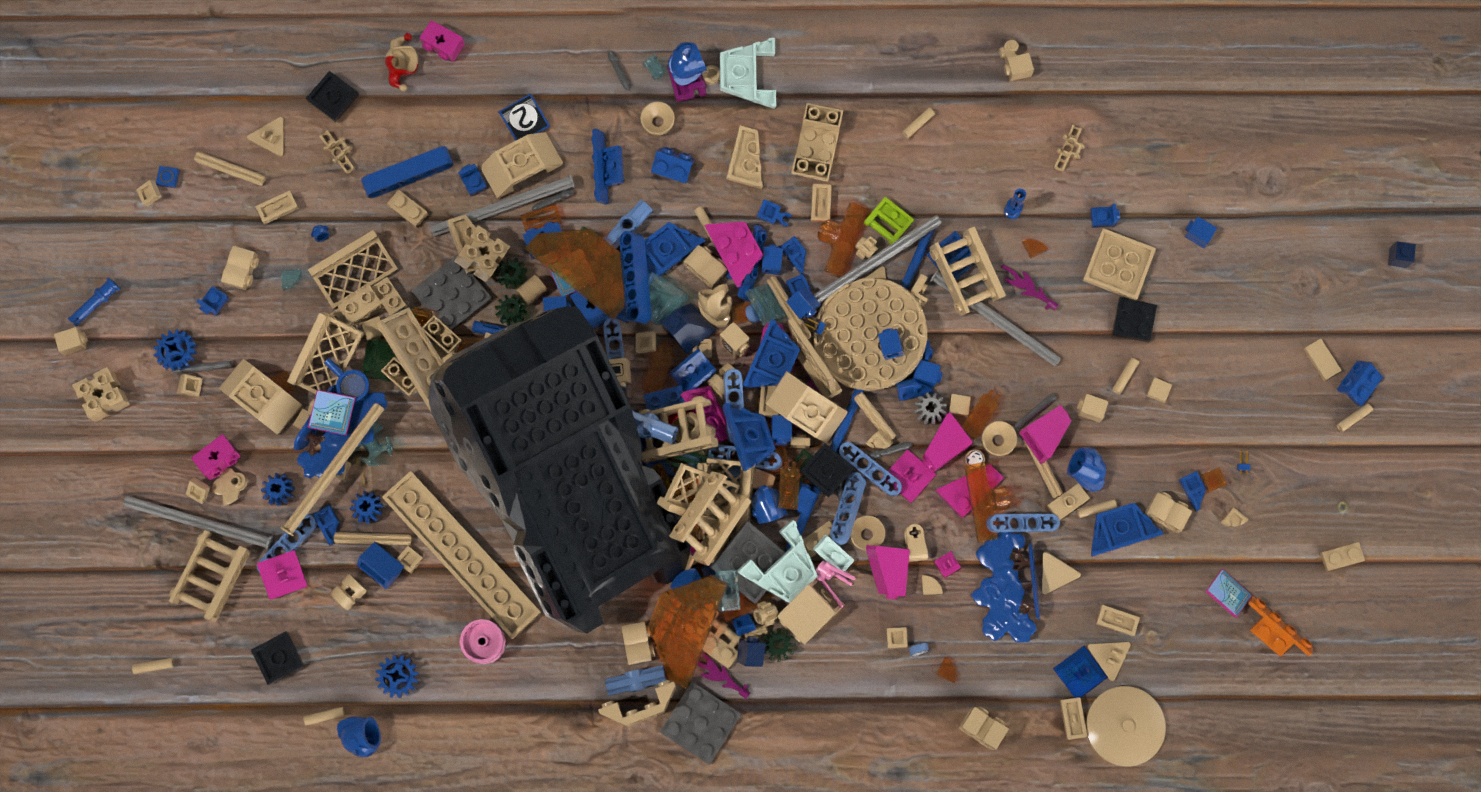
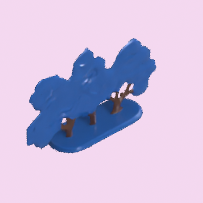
M356 375L355 378L345 380L343 384L344 395L355 398L362 395L365 390L363 378ZM332 385L326 392L338 394L336 385ZM373 392L368 394L361 402L354 403L347 436L325 432V434L316 437L315 434L318 430L308 428L309 416L294 442V449L296 451L304 449L310 443V450L303 451L297 458L298 465L304 468V477L312 478L317 476L320 478L374 403L381 405L384 410L386 409L387 400H385L384 393ZM370 428L359 445L361 443H373L374 429ZM315 441H317L321 446V451L319 453H317V451L315 450L314 446L317 445ZM311 450L314 452L313 456L310 455ZM345 464L336 475L344 473Z
M1006 532L990 535L986 539L985 544L980 546L976 552L980 563L984 567L989 568L993 575L991 578H984L980 583V588L976 589L971 594V597L979 606H987L990 609L986 617L983 618L982 632L993 641H997V639L1004 636L1005 632H1008L1016 643L1029 642L1030 636L1037 629L1035 623L1028 617V612L1031 608H1035L1036 617L1040 620L1033 544H1029V558L1025 559L1020 553L1025 544V537L1020 533ZM1013 548H1017L1018 552H1014ZM1010 554L1018 556L1017 560H1020V562L1012 561L1009 557ZM1015 565H1019L1017 569H1013ZM1022 566H1029L1031 568V582L1022 583L1019 581L1018 571ZM1026 587H1033L1034 603L1023 600ZM1025 608L1023 613L1019 612V609Z

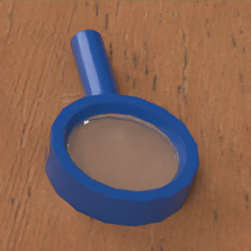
M330 358L324 362L338 377L336 384L338 394L355 397V403L361 402L367 397L370 391V382L365 374L358 370L343 372Z

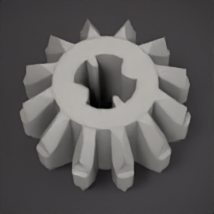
M927 392L925 398L919 396L920 402H915L914 404L918 408L914 410V414H921L917 419L920 421L924 418L925 425H927L929 420L932 425H935L936 420L942 421L941 415H946V411L943 409L947 405L945 403L940 404L943 397H940L938 400L935 399L937 393L930 397V394ZM928 405H931V408H935L933 412H929L930 410H926Z

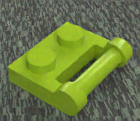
M884 197L864 221V224L868 227L871 226L886 238L891 245L901 238L912 225L914 219L888 198ZM878 216L897 232L895 235L891 234L874 219Z

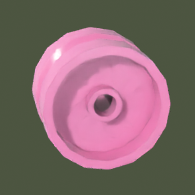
M484 619L475 620L466 625L459 641L461 651L468 659L484 665L498 660L506 647L505 634L501 628L490 620ZM485 638L486 643L484 645L480 644L479 641Z

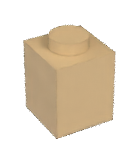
M77 327L54 334L58 351L64 356L87 349V336L84 331L82 332Z
M1086 394L1083 399L1080 398L1076 408L1079 409L1078 416L1100 423L1104 418L1109 401Z

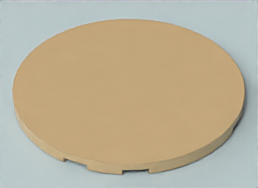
M863 278L849 284L847 283L830 295L822 304L816 316V322L826 324L825 327H828V329L824 328L823 332L825 334L822 335L815 333V330H813L815 350L835 380L850 388L864 391L885 389L905 379L913 372L922 359L928 338L926 318L915 297L895 282L876 278ZM888 328L897 329L904 356L885 360L878 334Z

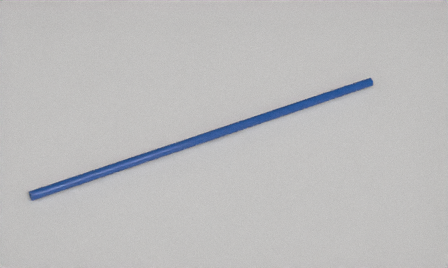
M935 229L920 239L901 283V286L906 290H909ZM855 389L846 408L848 413L840 423L830 445L836 453L839 451L858 407L854 397L861 392L864 393V390ZM814 485L811 491L816 493V496L808 514L800 513L796 522L800 535L804 531L821 492ZM789 543L786 545L785 553L791 548Z

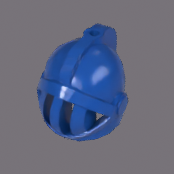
M682 42L677 45L668 60L669 70L678 85L683 86L695 81L707 70L699 49L694 42Z
M1090 447L1079 448L1070 459L1067 474L1075 478L1083 488L1091 492H1097L1102 489L1105 483L1106 464L1096 449Z
M763 485L758 487V490L752 495L751 513L757 519L758 524L777 520L787 514L785 499L781 497L776 489Z
M352 716L343 719L337 725L338 736L343 747L355 756L369 757L377 751L381 744L380 729L372 717Z

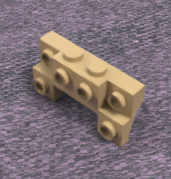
M388 277L372 287L369 285L368 287L360 288L356 292L357 294L351 298L343 299L340 305L337 306L338 309L330 315L356 328L383 309H386L391 316L401 309L407 308V305ZM331 322L329 329L332 334L340 333L338 325ZM351 331L344 333L348 344L357 337V334ZM341 335L335 336L340 346H344Z

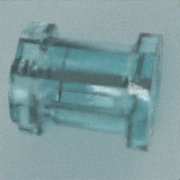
M652 55L643 62V66L649 69L654 80L663 76L667 70L666 67L659 63L657 55Z

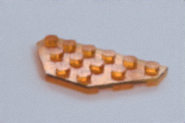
M592 229L540 233L525 247L527 252L610 319L614 320L625 307L620 252Z
M711 575L660 594L647 628L650 636H653L661 662H664L668 679L686 689L691 683L728 583Z

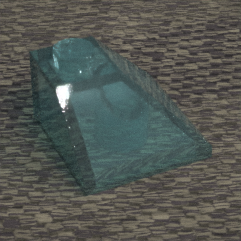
M651 272L648 277L651 303L650 320L656 325H660L661 321L669 314L685 304L689 295L678 285Z

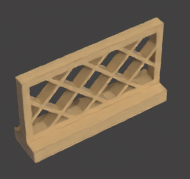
M374 230L308 269L333 309L337 308L343 299L351 298L357 294L356 292L362 288V283H365L366 285L364 286L366 287L369 285L373 286L398 270ZM376 243L381 248L379 257L369 255L370 247ZM355 256H365L363 267L352 264ZM368 257L378 259L376 270L366 268ZM381 260L388 261L393 268L387 272L379 271ZM340 265L349 266L347 277L336 274L337 268ZM351 267L362 269L360 280L349 277ZM364 271L375 272L374 280L370 282L363 281ZM324 275L333 276L330 287L322 285L319 278ZM335 277L346 279L344 289L333 287ZM348 280L359 282L356 291L346 290ZM332 290L343 292L341 300L336 303L330 298Z
M326 312L319 313L287 382L293 385L296 384L316 394L317 389L322 391L320 384L329 382L330 386L336 385L338 377L331 378L329 369L324 364V354L333 352L336 360L335 364L343 372H346L364 333ZM331 322L338 325L340 333L330 335L328 327ZM351 331L357 334L355 341L348 344L344 333ZM341 335L344 346L335 348L332 337ZM328 339L332 350L322 352L320 344L323 340ZM346 348L348 356L345 360L340 361L336 350ZM320 356L324 367L314 370L312 361L315 357ZM325 369L328 380L319 382L316 371ZM312 373L316 384L309 386L303 383L305 376Z
M793 318L789 319L788 324L791 334L789 338L800 348L797 360L820 394L827 399H831L841 393V387L814 347L803 334Z
M707 458L710 474L712 473L711 464L718 463L724 469L720 474L726 472L733 480L732 482L740 485L739 495L745 496L751 501L755 465L747 471H743L740 461ZM732 465L741 466V473L736 478L728 470ZM717 493V494L714 496L713 499H714L715 501L718 500V499H717V496H718L720 493ZM751 503L737 522L736 533L745 521L751 523ZM730 533L729 538H733L735 534Z
M681 463L665 498L660 496L657 504L669 512L683 516L691 504L688 503L687 497L695 494L696 497L708 476H710V473ZM685 470H688L690 477L683 480L682 476ZM703 476L704 482L697 486L696 479ZM725 480L723 484L725 488L732 486L730 491L732 495L734 493L737 494L740 488L739 484L729 480ZM692 482L693 488L686 492L684 486ZM680 489L682 495L672 498L675 491ZM720 494L721 498L714 503L717 506L723 504V511L728 501ZM706 508L701 516L710 526H713L718 519L708 508Z

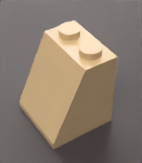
M815 579L777 617L780 619L781 625L789 628L794 638L805 645L842 608L835 602L822 583Z

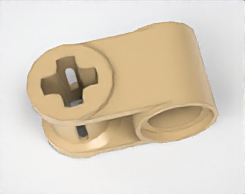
M918 524L908 526L904 531L905 549L910 550L909 562L928 560L923 528ZM912 528L915 532H918V535H916L915 538L913 535L909 534V532L912 531Z

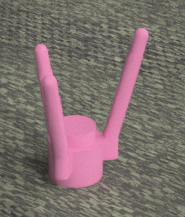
M822 561L815 570L818 575L816 579L822 583L835 602L842 608L843 604L826 583L825 579L829 581L835 576L851 586L853 583L847 578L851 580L856 578L831 565L829 562Z

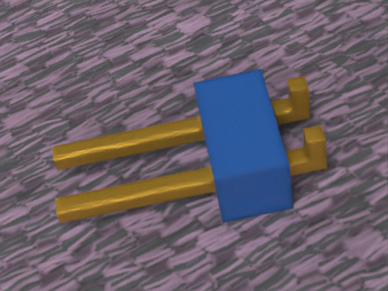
M809 318L807 320L817 324V327L814 328L806 323L804 324L814 329V332L819 335L825 334L823 332L824 328L828 329V327H825L826 324L822 322L817 323Z
M1240 451V464H1237V471H1240V474H1242V471H1246V474L1250 471L1248 451H1246V464H1242V451Z

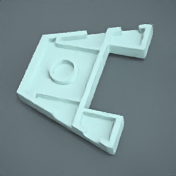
M769 38L763 42H755L753 45L746 47L741 46L720 52V91L775 109L776 90H757L756 56H774L775 38Z
M794 520L789 521L779 531L791 545V548L765 573H762L751 559L736 571L738 574L788 603L818 577Z

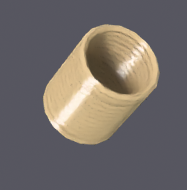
M534 275L516 291L525 303L530 305L542 293L546 292L547 288Z

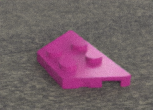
M746 222L704 225L737 288H739L746 275L751 273L754 265L763 256Z

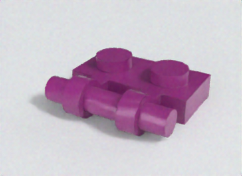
M667 66L676 102L694 98L693 91L695 90L699 91L701 97L707 95V85L703 81L702 74L696 79L695 83L682 86L674 81Z

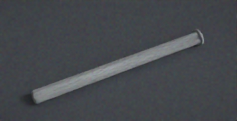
M569 174L566 178L462 215H466L474 223L568 188H575L571 174ZM447 220L430 227L433 236L450 231Z
M937 215L815 293V298L819 303L824 302L842 286L856 281L942 224L941 219Z
M938 269L930 282L934 281L949 291ZM960 289L964 300L972 297L967 291ZM981 301L970 306L1053 366H1056L1060 361L1059 356Z
M126 496L123 505L126 507L265 547L267 551L273 545L274 536L272 535L266 537Z

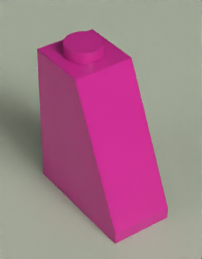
M1060 405L1025 427L1019 433L1039 463L1042 464L1052 457L1072 420L1069 418L1068 412Z
M951 412L945 416L922 457L925 467L928 470L931 469L933 473L973 444Z
M866 545L878 594H885L886 599L897 600L898 596L905 597L910 550Z

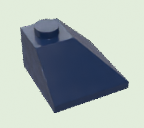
M691 303L675 309L661 321L665 332L687 355L693 351L694 347L697 348L701 344L700 342L716 331Z

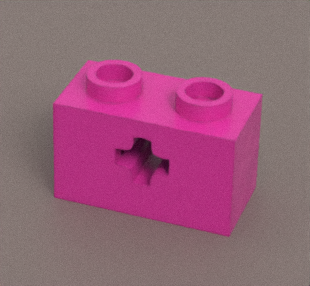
M432 20L419 38L425 50L438 53V56L445 61L450 60L454 62L465 45L463 37Z
M222 434L191 458L202 474L209 480L220 476L227 467L234 465L242 456L231 441Z

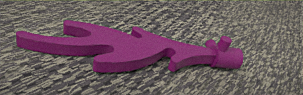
M1001 265L1002 269L1007 270L1015 278L1014 281L1005 278L1007 283L1027 290L1021 292L1022 295L1035 297L1047 303L1046 310L1051 308L1055 311L1059 305L1045 296L1042 287H1039V292L1035 291L1034 283L1025 271L1022 272L1024 279H1021L1015 271Z
M691 654L688 655L696 665L709 671V674L702 673V677L711 681H727V684L722 685L723 688L734 689L745 699L748 698L750 692L746 690L748 686L744 684L740 688L730 678L724 666H722V672H720L717 665L706 654H703V657L707 660V664L700 663Z

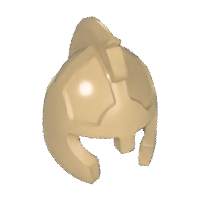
M721 284L713 290L703 289L698 292V305L701 314L711 325L716 327L728 326L731 318L729 314L732 308L731 296L726 298V293L729 290L727 284Z

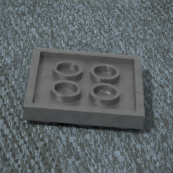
M457 256L412 290L432 316H436L451 331H454L493 300L471 273L466 274L465 269L454 262Z
M745 521L710 568L753 604H757L767 590L738 574L736 571L751 559L761 572L765 573L785 552L750 522Z
M691 682L660 730V733L710 765L742 714Z

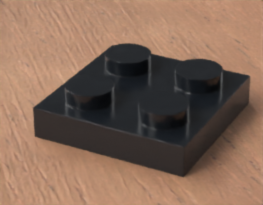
M329 71L305 99L336 123L359 96V93Z
M1120 297L1118 299L1112 335L1149 343L1151 341L1157 305Z
M824 443L799 473L829 498L854 470V467Z
M287 631L251 649L267 685H271L305 667Z

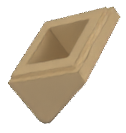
M182 374L177 394L199 397L203 378Z
M755 468L753 489L757 491L758 487L763 485L772 488L776 477Z

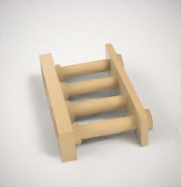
M975 226L962 233L963 239L942 248L938 242L929 247L931 258L936 261L953 298L954 308L960 316L970 312L968 306L990 297L994 302L1006 296ZM965 245L969 247L971 256L948 265L945 254ZM972 263L977 265L979 269L977 274L956 283L952 274L953 271ZM980 280L985 282L986 291L964 300L960 289Z
M697 396L692 398V401L652 411L648 409L639 411L643 415L653 413L660 418V421L669 424L668 415L678 413L682 436L680 443L670 444L664 441L661 448L654 447L652 437L645 439L646 448L644 452H641L642 462L650 463L717 447V438L710 436L707 432L704 406L712 405L711 401L704 398V396ZM696 409L700 432L698 439L694 440L689 437L685 412Z
M714 471L708 476L706 482L669 535L672 539L683 543L686 540L696 550L692 558L696 562L707 566L710 565L751 503L745 496L736 493L732 495L723 486L727 477ZM717 492L728 501L723 511L712 501ZM706 508L718 517L712 527L701 518ZM696 524L707 533L702 543L690 534Z
M204 530L196 540L197 546L176 587L174 586L170 591L169 602L178 605L179 601L182 600L204 610V618L216 622L251 551L241 546L233 550L211 540L213 534ZM208 546L230 556L232 560L230 566L225 568L203 558L202 555L206 547ZM199 564L221 574L223 577L221 584L216 586L193 575L197 565ZM191 582L213 592L214 598L212 602L206 603L184 593L188 583Z

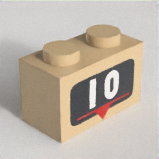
M734 322L720 334V344L735 359L739 356L742 358L749 351L750 338Z

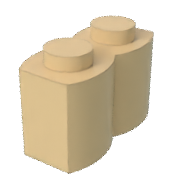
M698 245L683 261V265L712 289L727 273V268L720 258L715 259L711 256L712 252L707 247Z
M233 246L223 271L221 282L225 285L246 290L253 282L252 272L259 264L258 255L253 251Z
M1165 492L1154 494L1144 514L1176 533L1182 532L1192 513L1188 509L1189 506L1180 501L1178 503L1173 501L1172 497Z
M645 622L621 626L628 665L652 661L655 652L653 645H649L648 637H652L650 625L646 626Z

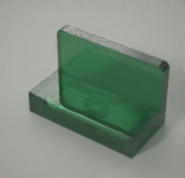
M379 339L368 340L362 373L368 379H379L385 382L391 381L381 372L391 359L396 356L388 342Z

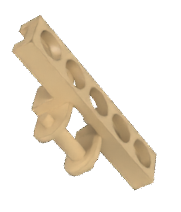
M1072 125L1068 136L1063 135V139L1066 141L1062 150L1057 149L1059 157L1054 169L1063 172L1070 156L1074 157V159H1080V150L1085 148L1083 143L1077 142L1082 128ZM1073 130L1078 131L1076 136L1072 135ZM1070 146L1071 151H1065L1064 147ZM1074 146H1076V147H1077V150H1076V152H1075V153H1074V152H1072V151H1073V148H1074ZM1061 156L1067 157L1066 160L1061 159ZM1059 162L1064 164L1062 168L1058 167Z
M328 130L324 134H320L319 137L326 145L323 148L324 151L329 150L334 156L332 162H338L346 174L355 170L345 155L352 150V146L348 147L345 143L346 138L340 137L339 140L335 141ZM326 135L330 137L329 141H325L324 137ZM340 144L343 145V147L345 148L344 150H341V148L339 147ZM335 150L341 151L338 156L334 155ZM345 158L346 161L344 163H341L340 160ZM349 164L351 169L346 170L345 165Z

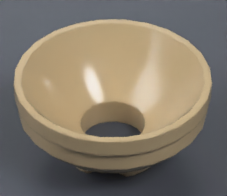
M652 102L642 110L641 124L649 134L656 136L664 135L674 125V112L666 103ZM657 117L662 118L664 121L660 127H656L652 123Z
M1003 421L990 423L982 434V444L985 450L994 456L1009 454L1017 443V434L1014 428ZM999 435L1003 438L1001 446L993 444L992 439L994 436Z
M862 516L855 520L850 538L858 549L866 551V545L881 546L885 539V528L876 517ZM868 529L872 532L873 536L870 540H864L861 537L863 530Z

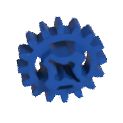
M178 329L175 330L174 334L170 330H168L167 336L161 334L163 339L156 340L159 346L153 348L157 351L154 354V357L158 359L157 362L163 365L166 370L170 367L172 371H175L176 367L180 371L183 370V365L189 367L188 361L195 360L192 354H197V351L193 349L197 346L195 342H192L194 339L190 335L188 336L185 331L181 333Z
M393 655V660L385 658L386 664L380 663L379 665L382 669L376 670L380 677L375 678V681L381 682L378 688H384L383 694L385 695L390 692V697L394 698L395 694H397L398 698H402V693L407 696L410 695L408 690L416 689L413 683H419V680L415 679L419 672L414 671L417 665H410L412 660L408 658L405 661V656L403 655L399 659L397 655ZM395 664L393 669L387 670L391 665ZM404 666H406L409 669L410 676L407 675L404 671ZM399 671V675H402L405 679L396 680L390 674H398ZM385 677L390 681V687L386 684ZM405 682L408 683L404 688L399 689L400 685Z

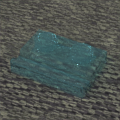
M769 284L749 289L746 292L763 325L770 323L771 318L779 321L787 316Z

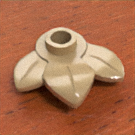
M232 468L223 470L219 476L220 478L213 482L211 486L212 493L222 495L224 506L234 503L239 497V492L247 486L245 475L235 472Z

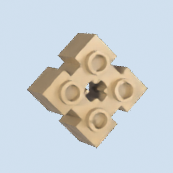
M478 225L454 262L466 270L470 266L475 270L473 273L475 276L487 282L510 246L498 238L493 241L489 238L491 233Z
M108 367L94 373L95 379L90 381L85 378L72 385L78 398L85 402L82 407L87 417L95 423L108 417L109 410L113 409L117 412L130 405L124 391L118 388L120 383L115 372Z
M980 706L970 708L958 729L988 749L996 750L1009 730L1005 727L1006 723L997 717L990 718L988 716L989 712Z

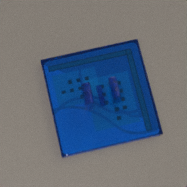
M1082 646L1053 668L1074 698L1083 697L1108 678L1085 646Z

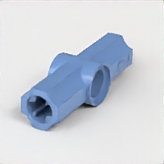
M640 200L627 215L621 217L615 228L603 239L605 245L610 250L616 252L620 247L619 240L621 234L625 231L635 233L637 228L648 218L653 210L646 202ZM625 223L633 225L630 229L623 228Z
M632 411L640 437L645 439L654 437L670 444L674 443L678 427L660 421L653 413L643 415Z
M663 665L645 670L629 671L625 675L605 679L608 695L612 696L628 691L635 692L646 689L648 686L657 685L666 681Z

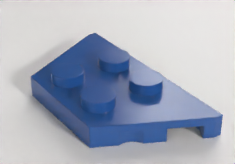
M670 222L646 238L645 249L649 284L691 254L698 245H703L706 242L705 239L699 238L685 229H680Z
M772 318L743 383L745 388L777 386L786 371L791 373L800 352V348L792 342L787 333Z
M724 403L722 408L742 469L747 471L775 451L765 416L752 413L744 408L738 410L730 407V403Z
M1135 503L1096 514L1091 557L1152 539L1164 533L1151 522L1147 515L1141 512V509Z

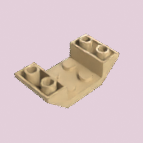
M810 103L806 104L791 174L828 182L843 110Z
M543 132L528 134L495 151L480 166V169L495 196L499 199L514 191L513 186L544 169L548 173L564 164L547 133Z
M434 315L422 327L442 361V358L450 352H456L462 342L454 332ZM395 357L381 370L409 397L418 392L403 366Z
M244 359L219 387L222 392L277 435L303 406Z
M787 371L765 402L766 405L784 418L825 443H828L848 413L847 410L830 401Z
M669 680L658 683L659 687L655 688L660 704L657 705L656 702L645 705V710L640 712L637 709L626 712V717L623 716L620 705L618 703L614 704V701L602 704V708L598 709L601 715L628 727L665 713L676 685L674 682L670 683Z

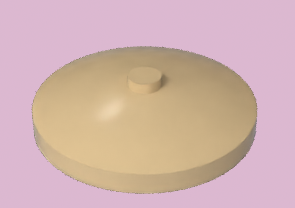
M1120 686L1101 693L1091 703L1085 720L1087 739L1093 750L1102 759L1117 766H1136L1150 760L1162 746L1165 737L1166 724L1160 706L1148 693L1134 687Z

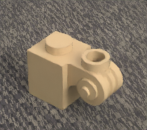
M1014 40L1007 41L1004 47L999 48L1000 58L1004 59L1006 63L1004 65V72L1006 76H1009L1010 81L1031 77L1034 71L1029 53L1016 55L1019 45Z

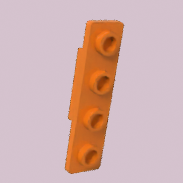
M1254 596L1250 598L1248 604L1262 616L1251 627L1250 631L1280 657L1293 644L1306 655L1310 656L1312 654V643L1308 639L1301 638L1297 634L1296 629L1290 624L1286 625L1278 613L1275 611L1271 612L1263 600L1260 598L1256 599Z

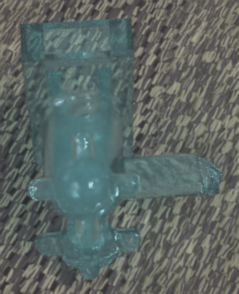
M377 420L371 427L374 429V435L383 429ZM374 436L373 442L368 444L361 443L353 453L363 446L369 452L368 459L362 457L361 460L368 466H379L380 463L375 462L376 457L383 451H388L389 456H391L393 444L389 437H386V443L381 444Z
M737 570L716 572L715 575L705 579L706 583H709V586H712V588L696 591L698 597L713 596V598H710V602L707 603L708 607L719 609L720 611L741 610Z

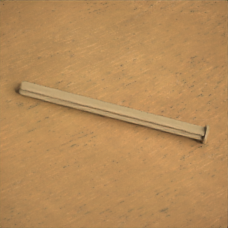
M373 404L286 524L280 527L282 530L294 536V531L384 411L381 405Z

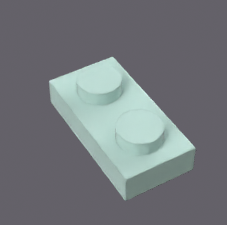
M826 534L813 548L826 562L843 571H846L855 561Z

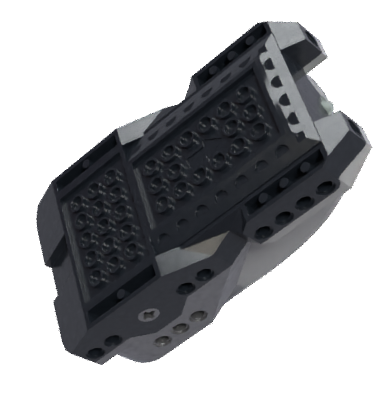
M565 306L551 309L526 321L512 324L454 354L435 370L429 386L428 399L431 413L456 464L501 518L514 541V553L547 618L575 632L589 633L604 624L599 610L600 605L650 575L654 583L669 584L677 575L685 571L691 545L686 540L683 543L669 536L675 525L679 522L680 516L667 511L657 504L660 496L665 498L667 489L661 477L654 469L642 466L641 440L631 406L597 334L579 308Z

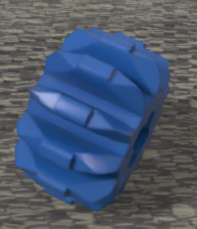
M275 473L274 478L269 475V482H262L266 486V488L261 489L262 493H266L263 499H269L268 503L270 505L276 503L277 506H281L282 501L287 504V497L293 498L294 496L290 493V491L295 490L294 486H290L293 481L287 479L285 474L280 477L279 473ZM277 486L281 487L279 488L281 490L279 493L274 492L277 491L275 489Z
M363 491V497L357 493L356 497L358 500H351V503L355 505L350 507V511L354 512L352 517L358 518L360 523L365 520L367 524H370L371 518L377 521L378 519L375 515H382V512L378 509L384 507L382 503H379L381 498L379 496L375 497L374 492L368 495L367 491ZM366 503L371 506L367 508V511L363 509V507H366Z

